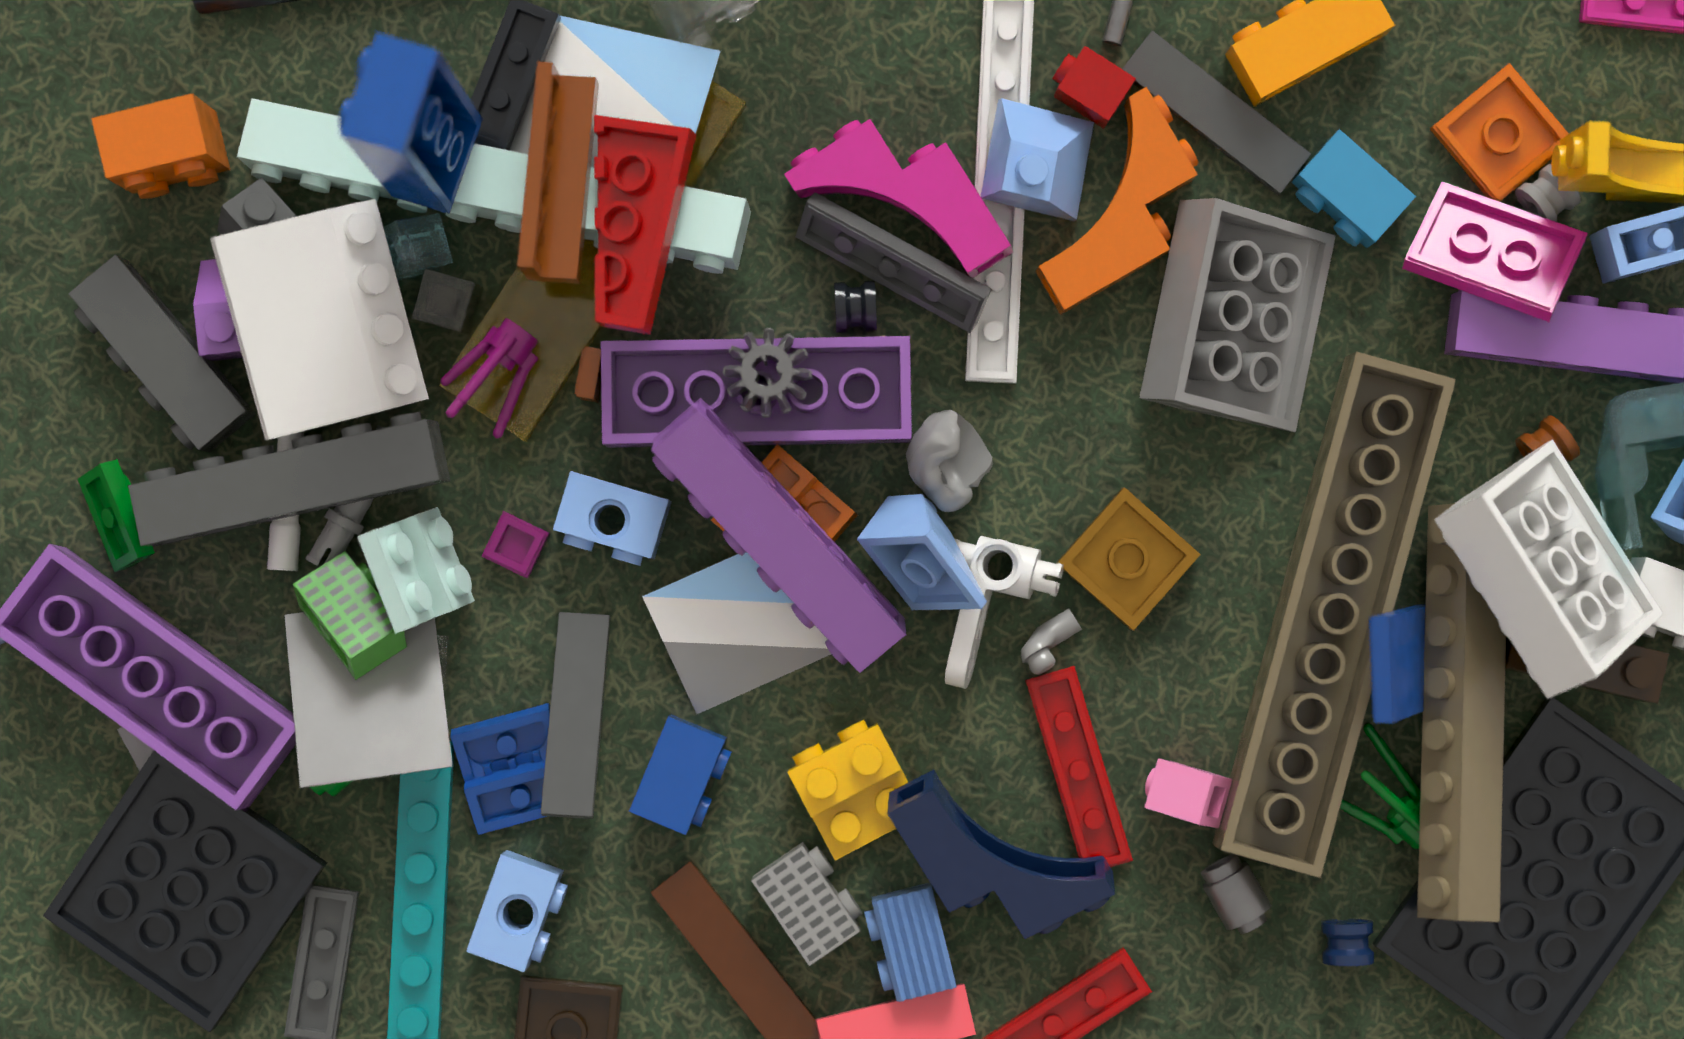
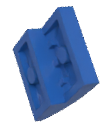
M549 703L451 729L450 738L465 782L463 790L478 835L547 817L541 815L550 716Z

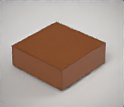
M585 346L581 352L574 394L581 400L598 403L601 391V349Z

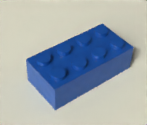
M376 32L371 48H365L359 58L357 66L359 82L352 99L348 98L341 108L338 123L341 130L339 135L392 197L450 214L483 118L439 50Z

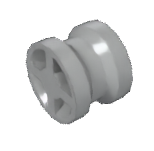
M1548 164L1539 171L1536 181L1524 183L1515 190L1518 202L1527 212L1557 222V214L1562 210H1571L1581 203L1579 192L1558 191V177L1553 176L1551 164Z

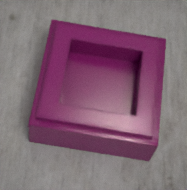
M503 511L481 557L525 578H529L550 533Z

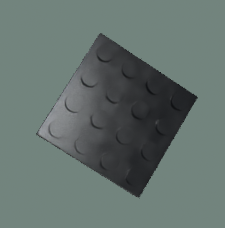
M153 751L43 916L205 1030L211 1032L217 1027L328 862L249 807L241 810L233 809L163 756Z

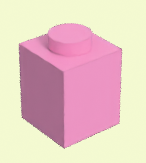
M1158 758L1156 768L1151 770L1146 780L1145 794L1147 800L1144 808L1198 825L1219 828L1233 779Z

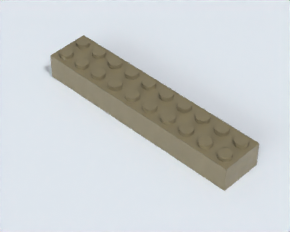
M1355 352L1344 358L1230 779L1233 780L1220 826L1216 828L1212 845L1218 849L1321 878L1372 691L1369 619L1372 616L1394 610L1456 379L1360 352Z

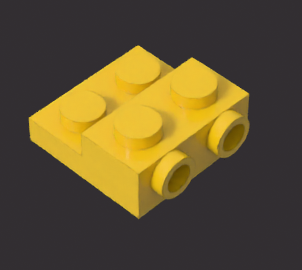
M864 719L838 732L837 735L841 742L825 751L817 743L794 755L792 758L796 766L787 771L835 861L897 829L887 814L889 792L909 783L878 723L868 727Z

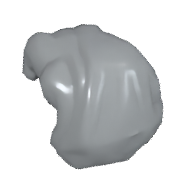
M943 410L928 416L913 435L906 452L908 471L913 482L932 500L939 510L944 512H954L967 505L973 496L971 488L978 487L980 480L990 472L993 466V458L979 434L968 421L953 410Z

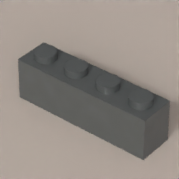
M115 254L68 293L79 306L73 311L79 321L91 333L101 332L111 344L106 349L109 357L124 372L127 373L131 369L143 383L138 388L141 395L155 410L160 411L162 408L166 410L176 422L170 427L172 432L189 450L196 446L198 450L211 452L256 414L213 361L199 356L197 342L128 260Z

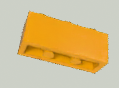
M1295 0L1276 12L1279 18L1277 21L1264 28L1261 27L1259 22H1255L1234 34L1232 38L1235 43L1231 45L1225 55L1255 107L1386 36L1395 24L1381 0H1313L1306 4L1305 0Z

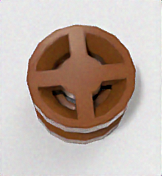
M1548 415L1541 420L1539 429L1532 434L1524 432L1515 440L1516 447L1523 457L1552 439L1566 461L1571 462L1580 455V449L1572 434L1552 415Z

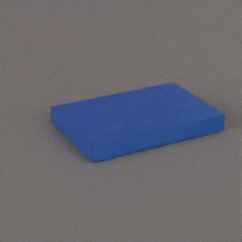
M1417 604L1372 616L1369 619L1372 707L1375 723H1394L1424 710L1426 604Z

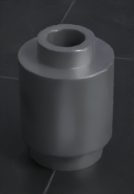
M1231 854L1214 862L1201 872L1206 882L1203 885V889L1226 930L1237 928L1240 934H1245L1267 921L1264 913L1271 908V904L1247 862L1241 863L1236 854Z

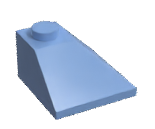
M1003 98L999 99L981 198L1070 221L1077 220L1094 122Z
M923 494L888 496L857 540L911 610L982 609L987 601L949 528L937 514L934 504L925 498Z

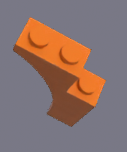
M1147 87L1129 96L1124 105L1128 130L1127 155L1120 183L1107 210L1083 237L1057 256L1039 265L1035 271L1060 315L1161 258L1170 250L1166 242L1171 239L1168 227L1157 212L1150 215L1147 207L1191 183L1198 175L1194 169L1198 165V160L1190 144L1184 138L1178 141L1169 126V123L1173 121V117L1165 101L1160 95L1153 97Z

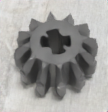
M766 328L764 331V345L758 346L755 336L751 332L744 334L745 342L750 351L746 354L736 346H731L729 349V354L734 359L742 362L741 366L728 365L723 367L724 376L742 378V380L727 388L730 397L738 396L748 390L749 393L741 404L742 410L749 412L758 398L762 400L760 410L762 417L765 418L770 417L772 412L771 401L776 399L783 413L790 412V403L784 395L789 392L801 400L806 396V391L794 384L793 381H805L812 378V371L810 369L793 368L794 365L803 362L808 357L807 351L799 349L788 355L787 352L793 345L794 337L787 333L777 347L774 345L775 336L772 328ZM767 360H773L778 363L776 371L781 377L780 380L772 385L770 380H768V386L758 384L759 375L755 367L762 361L767 366Z

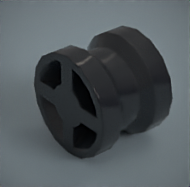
M864 281L860 287H849L845 282L834 283L837 333H847L851 327H862L867 332L877 331L875 281Z

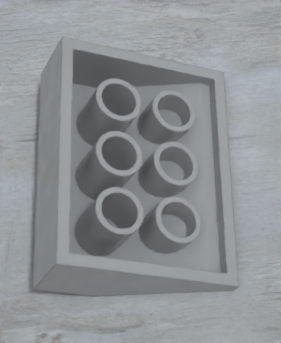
M1217 198L1180 200L1139 398L1183 410L1296 432L1335 235Z

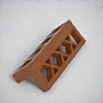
M537 61L517 267L529 281L580 284L594 141V115H596L599 83L596 77L560 75L553 62Z

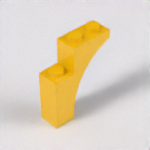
M1588 121L1560 139L1559 145L1554 147L1551 169L1553 176L1558 177V191L1606 193V200L1684 203V144L1640 138L1616 130L1611 126L1610 122Z

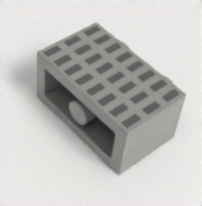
M802 842L753 875L751 881L810 966L860 932V925L856 918L863 913L846 888L839 893L836 891L827 877L834 870L818 846L809 851L804 842Z

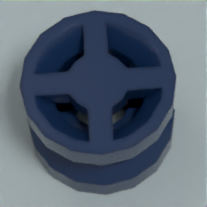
M1328 919L1321 921V932L1327 937V948L1322 952V963L1333 966H1364L1374 963V952L1369 948L1368 937L1373 933V921L1366 919L1340 921Z

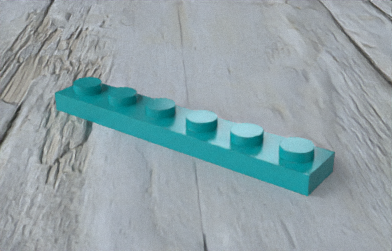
M450 741V749H451V757H452V766H453V765H454V747H453L452 741ZM453 767L400 774L387 1039H440Z

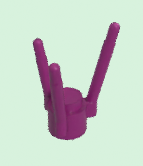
M505 318L499 328L492 326L484 339L441 378V384L448 386L483 354L486 353L489 356L446 410V415L449 418H453L498 364L510 372L517 364L519 366L493 430V436L497 439L501 438L511 418L528 373L539 359L532 353V350L539 341L508 318Z

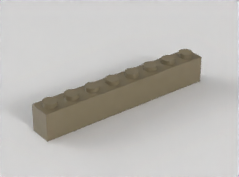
M1455 503L1428 506L1424 710L1422 720L1417 918L1500 922L1506 635L1502 632L1498 619L1482 594L1473 586L1470 575L1457 554L1445 542L1442 531L1435 521L1438 516Z

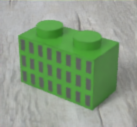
M345 551L293 583L299 607L355 680L407 647L404 631L396 634L394 632L382 598L376 591L378 588L370 569L363 562L356 566Z

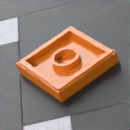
M1510 63L1430 128L1432 133L1487 198L1499 202L1550 161L1554 147L1559 145L1560 139L1569 134Z

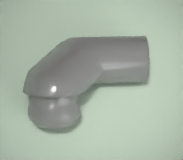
M1069 608L1037 627L1021 649L1022 662L1028 663L1033 674L1040 675L1055 665V658L1050 653V649L1082 630Z

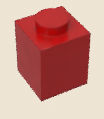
M1084 46L1077 58L1068 53L1053 76L1052 80L1059 83L1054 97L1105 129L1136 78L1087 46Z

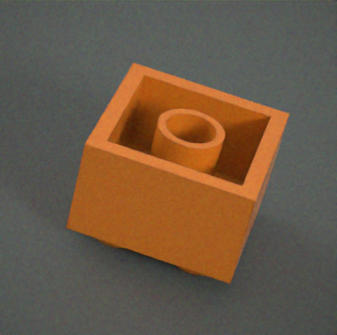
M193 93L91 118L106 179L132 194L138 193L141 199L166 195L170 192L168 185L187 181L188 186L191 187L208 185L219 180L217 173L230 170L217 112Z

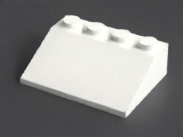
M376 199L330 208L210 238L265 440L429 399Z
M1553 439L1460 499L1435 519L1442 531L1445 542L1457 554L1470 575L1473 586L1486 600L1498 619L1502 632L1510 638L1525 662L1529 675L1539 684L1547 698L1598 677L1663 615Z

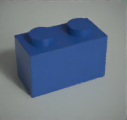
M672 714L669 715L629 812L684 835L688 833L691 824L701 827L712 801L711 798L704 796L711 777L721 779L732 753L723 748L727 737Z

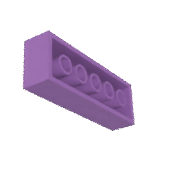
M910 336L794 338L793 345L787 354L790 355L799 349H805L808 357L803 362L794 365L793 368L810 369L812 371V378L805 381H793L794 384L806 391V396L801 400L787 392L784 396L790 403V412L783 413L778 400H772V412L769 418L762 417L760 410L762 400L758 398L749 412L742 410L741 404L749 393L748 390L734 397H730L727 392V388L730 385L742 380L741 377L730 378L723 374L724 366H741L742 362L734 359L729 354V349L731 346H736L747 354L750 348L746 344L745 339L601 341L602 444L608 448L652 447L655 436L700 397L744 445L910 443L912 439ZM764 338L756 339L758 346L764 345ZM774 338V345L778 347L782 338ZM767 360V366L764 365L763 361L758 363L755 367L759 375L758 384L768 386V380H770L772 385L780 380L781 377L776 371L777 362Z
M49 544L0 609V638L235 810L251 806L296 745L294 715L291 711L67 547Z

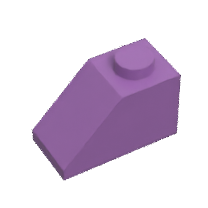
M216 259L201 261L193 304L199 356L211 361L243 358Z

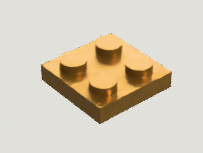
M1123 487L1056 564H1063V570L1130 630L1134 631L1201 554L1130 491Z

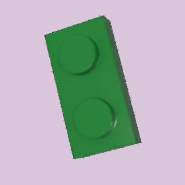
M118 459L101 463L77 479L114 572L130 568L155 554L153 546L140 545L128 485H131V482L123 474Z

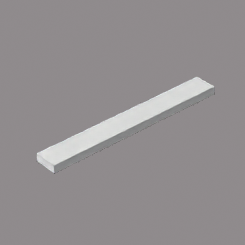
M983 0L974 185L980 197L998 100L1003 98L1029 105L1034 0ZM982 199L1011 244L1013 253L973 278L991 288V292L977 325L971 333L968 332L965 381L1016 384L1024 209Z

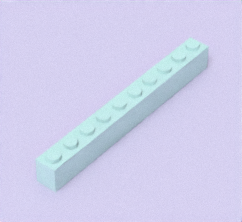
M251 99L237 157L252 170V176L258 179L262 177L264 181L281 183L282 177L300 180V186L321 193H329L330 187L349 190L348 195L361 201L376 199V202H378L379 196L397 200V206L419 213L427 212L428 207L392 197L339 135L341 132L338 124L339 116ZM474 144L450 214L446 213V216L467 223H475L477 217L496 220L495 226L498 228L521 233L528 154ZM591 167L584 239L594 240L593 245L598 248V231L594 225V208H598V181L594 178V168ZM684 186L667 263H673L674 257L694 261L693 267L705 272L721 274L724 267L738 270L751 215L747 199Z

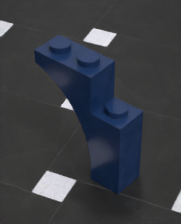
M934 770L889 792L887 814L949 913L962 906L965 908L974 907L983 902L990 892L995 891L1023 938L1026 939L1038 932L1039 934L1050 933L1060 927L1065 919L1083 910L1085 912L1094 911L1102 907L1111 896L1115 895L1113 871L1104 856L1089 858L1050 857L1023 850L995 837L979 826L958 806Z

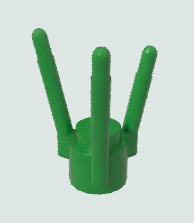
M1367 723L1363 727L1364 732L1412 799L1408 796L1399 799L1372 773L1365 770L1361 773V778L1391 806L1386 817L1391 823L1389 824L1344 799L1341 801L1340 809L1382 832L1394 844L1397 845L1404 840L1413 849H1419L1421 791L1374 727Z

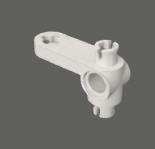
M980 536L976 545L955 539L987 602L982 609H960L947 661L945 684L964 689L968 687L973 674L992 591L1030 599L1033 590L1057 596L1060 583L1046 580V577L1052 576L1062 579L1064 565L1042 561L1040 549ZM1005 552L1010 555L1013 568L1007 578L997 581L989 575L988 563L995 554Z

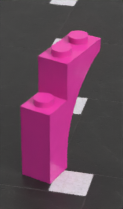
M871 119L862 124L859 120H855L840 128L833 135L835 141L818 152L814 147L794 158L790 163L792 169L784 174L800 198L810 197L814 192L819 195L854 194L887 202L908 212L927 225L944 241L971 278L976 277L1013 253L1008 239L946 142L937 148L934 143L922 147L908 158L911 165L902 170Z

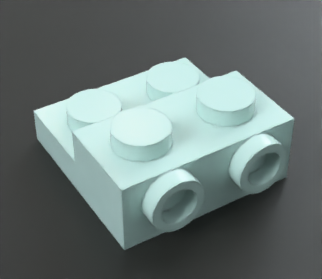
M438 507L357 536L395 634L475 601L471 593V577L465 567L459 562L452 544V529L449 523L441 516Z

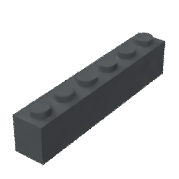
M421 412L409 413L390 418L392 427L373 431L371 423L341 429L342 438L323 442L322 434L310 435L291 440L293 449L274 453L272 445L261 446L242 451L244 460L225 464L224 457L219 456L193 462L194 471L177 475L175 467L145 472V482L128 485L140 545H165L450 482L439 423L429 419L422 420Z

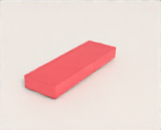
M957 984V987L907 999L902 1002H897L895 999L815 1019L819 1039H960L976 1035L965 984Z

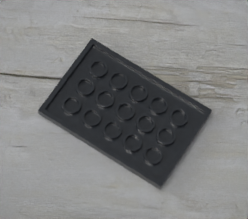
M1546 697L1503 758L1500 922L1417 918V880L1377 936L1373 945L1505 1039H1564L1684 868V790L1553 697Z

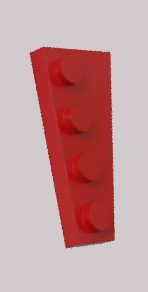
M594 115V133L598 135V157H594V178L598 181V208H594V225L598 231V254L595 255V322L602 327L651 334L696 134L686 127Z

